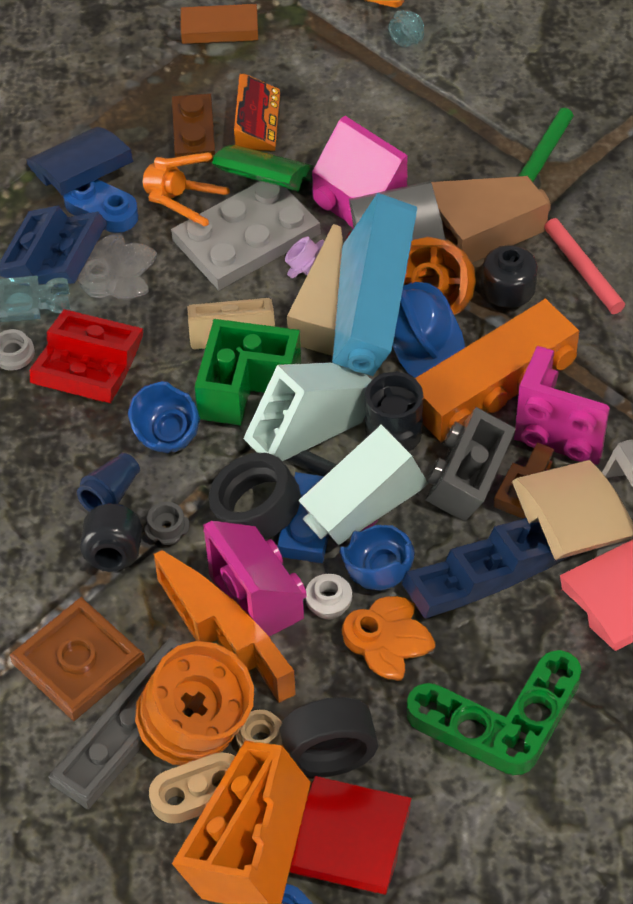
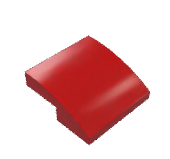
M63 309L47 331L46 348L30 368V383L111 403L135 358L143 337V328Z
M315 776L306 800L289 872L386 895L397 863L399 845L410 814L412 798Z

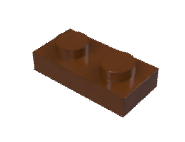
M211 94L172 96L175 157L209 152L212 155V159L200 163L212 162L215 155Z

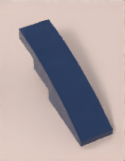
M527 518L494 526L489 538L486 540L450 549L444 562L407 571L402 585L423 617L428 618L505 590L551 568L570 556L555 560L540 522L537 521L529 524Z

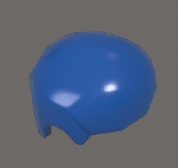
M161 381L144 386L132 398L128 411L129 421L134 434L142 444L154 451L162 453L177 452L186 448L197 435L200 416L195 402L192 401L188 393L173 387L169 382Z
M374 525L361 532L354 531L348 547L341 546L340 554L350 578L363 588L386 590L399 584L404 579L406 572L410 571L415 556L414 547L407 534L393 525Z

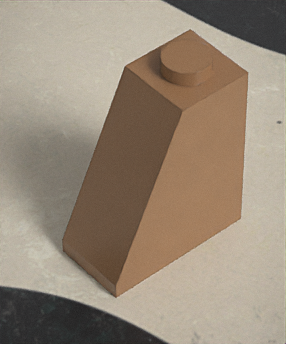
M528 176L431 182L439 208L445 240L452 242L463 250L471 263L485 258L491 250L499 246L515 245L545 232L544 226L548 222V212L551 210L550 201L547 194L542 189H538Z

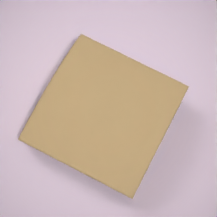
M590 460L519 477L512 481L528 523L540 522L555 560L627 541L633 537V521L623 502L608 479Z

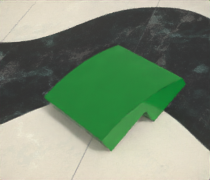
M228 145L214 155L212 161L213 165L224 172L299 191L302 180L310 183L313 182L312 171L315 167L314 165L238 145Z

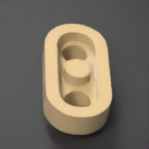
M223 752L215 753L160 773L152 781L149 788V798L154 814L167 823H181L200 816L217 788L214 784L222 780L235 756ZM175 796H179L184 799L182 803L178 805H170L167 803V801L170 798Z

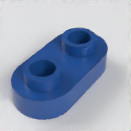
M98 179L63 195L67 211L74 216L98 211L107 222L104 228L106 231L113 233L125 232L134 227L138 221V208L135 198L129 193Z

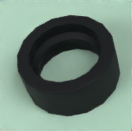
M266 452L250 453L229 463L214 479L209 492L210 509L220 522L256 526L264 539L275 536L289 525L298 512L299 499L301 498L299 485L287 466L279 457ZM265 482H276L275 490L260 506L246 512H233L237 501L250 488Z
M347 697L325 698L299 707L283 720L279 729L283 747L306 777H331L350 772L374 757L379 747L369 706L358 699Z

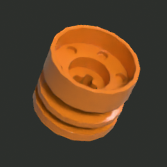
M194 641L176 646L162 657L136 702L135 722L141 740L155 756L172 765L181 766L197 759L223 752L243 727L253 708L254 685L248 668L235 653L216 643ZM187 707L194 711L191 717L183 713Z

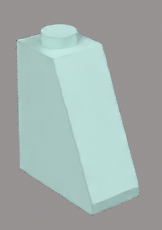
M334 363L277 365L243 439L257 453L266 452L279 457L282 461L289 459L304 450L361 424L366 415L365 391L372 379L364 373L356 372Z
M380 425L300 498L299 502L308 511L303 520L320 539L329 534L340 545L349 539L354 531H361L421 491L429 483L426 482V478L412 455Z

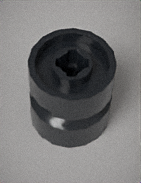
M387 372L375 377L368 384L365 391L366 438L382 425L408 452L420 443L423 434L422 413L424 396L422 387L415 378L405 373Z

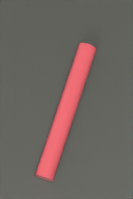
M557 218L550 219L544 226L545 231L611 314L621 312L625 307V302Z

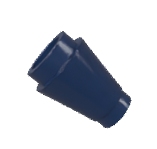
M121 453L83 477L77 490V497L82 506L90 512L91 509L99 505L119 504L136 475L140 472L138 462L131 455Z

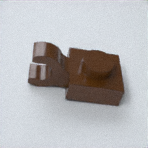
M537 443L526 467L512 463L494 498V507L522 519L526 518L512 481L519 477L550 470L553 461L550 459L554 449Z

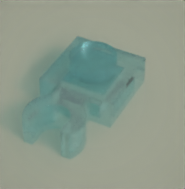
M38 276L0 279V322L41 319L40 309H49L54 313H61L63 309L70 310L68 296H57L60 294H70L68 279L54 278L43 285L39 284Z

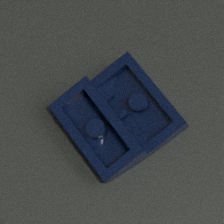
M94 127L26 159L29 168L45 186L52 184L61 195H64L132 163L133 158L131 149L116 135L105 128Z
M59 205L29 211L0 260V276L34 284L59 285L75 283L107 225L106 220L98 211L67 217Z

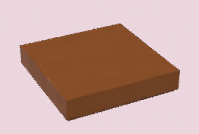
M82 597L10 654L12 664L73 721L78 719L145 663L144 653Z

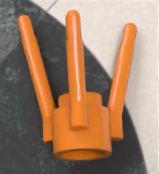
M209 152L174 158L156 157L154 163L146 168L143 175V188L149 194L150 202L162 204L202 226L209 225L207 218L171 198L182 194L184 189L228 195L230 189L214 184L186 180L184 173L177 168V166L209 161L212 159V155Z

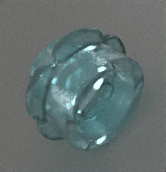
M399 10L394 14V19L389 22L390 36L402 47H408L412 43L418 44L424 37L423 21L414 12Z

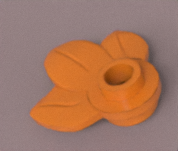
M398 596L379 598L372 604L369 610L358 609L352 611L347 615L342 625V635L348 649L355 654L363 655L368 667L374 673L387 679L401 681L405 673L404 659L426 655L435 648V641L428 629L417 620L411 619L414 614L415 604L406 598ZM361 627L370 630L372 633L365 632Z

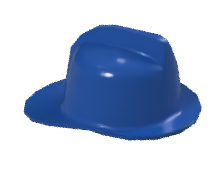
M414 282L403 286L392 345L404 369L415 378L465 348L462 331L448 300L440 289L423 282Z

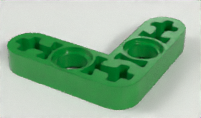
M557 650L545 654L538 662L507 717L439 685L432 683L421 684L414 687L408 695L407 719L411 726L419 732L510 775H523L535 766L577 692L581 677V666L577 658L569 652ZM559 669L565 670L567 672L566 677L562 676L558 680L554 693L548 690L551 673L556 674ZM430 702L437 704V710L431 709L427 715L420 712V705L426 707ZM532 703H540L548 707L551 715L546 720L534 721L525 715L524 709ZM454 711L450 725L445 726V717L449 719L450 712ZM466 720H476L483 724L485 732L480 737L468 738L459 732L458 726ZM520 732H524L527 736L523 752H518L515 757L509 756L507 754L508 748H513L520 738Z

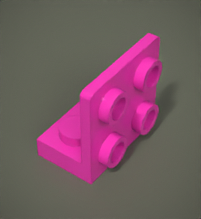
M537 346L519 386L514 440L524 442L535 448L537 443L553 448L554 452L566 455L572 460L579 462L590 460L593 464L598 465L602 458L610 407L607 404L554 389L558 378V371L552 369L554 350Z

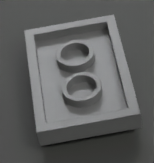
M262 181L200 213L201 216L209 220L208 226H202L189 219L171 229L172 240L218 291L284 255L300 239L304 237L312 239L321 234L320 222L287 188Z

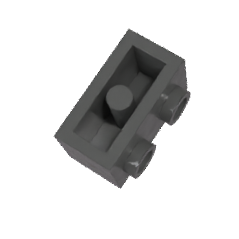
M477 407L462 424L455 421L443 442V445L449 448L444 460L440 457L436 460L426 479V482L432 484V487L425 501L465 522L484 502L516 428Z

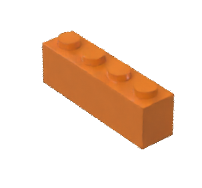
M545 298L415 378L423 390V425L440 442H443L454 422L462 424L476 407L486 413L497 412L508 400L519 394L520 383L537 346L554 350L552 369L563 370L571 365L577 356L579 330Z

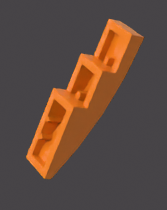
M163 550L155 553L154 559L158 581L194 639L210 643L217 640L222 647L235 653L248 668V671L256 667L278 703L296 695L294 670L264 630L232 598L202 574Z

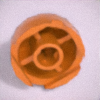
M433 237L415 239L411 242L404 285L423 282L435 286L446 297L454 316L464 311L473 297L476 284L474 266L467 254L450 241Z

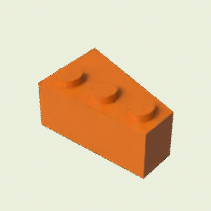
M244 741L172 862V865L202 900L222 904H282L311 783L283 745Z

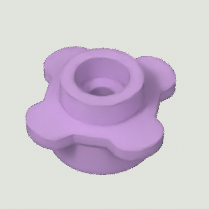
M304 237L290 248L285 256V262L291 267L287 273L290 278H294L302 272L308 275L324 240H320L315 244L309 237Z

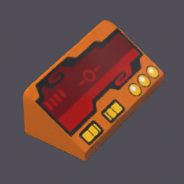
M246 74L239 75L234 125L235 145L253 150L275 151L280 89Z

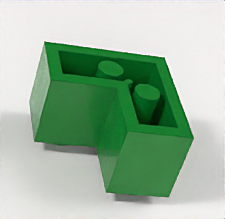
M213 319L195 384L196 405L200 420L241 425L250 391L265 393L277 365L301 364L300 330Z

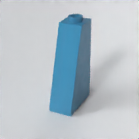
M377 193L342 245L332 363L373 376L390 354L412 242L417 206Z

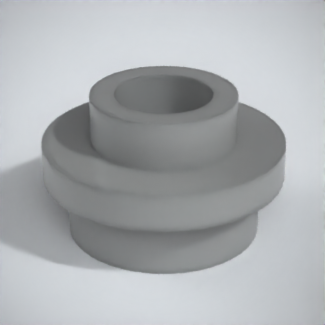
M9 329L1 332L0 368L18 370L27 366L35 354L32 340L20 330Z

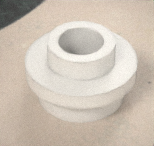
M319 575L312 579L306 587L307 597L305 600L308 608L315 615L323 619H335L341 616L352 602L351 586L339 575ZM335 592L336 594L333 596H324L321 593Z

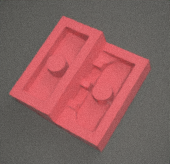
M633 540L560 575L562 590L587 612L589 627L614 651L633 643Z

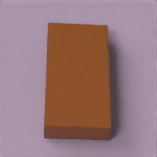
M257 4L181 7L182 44L258 40Z

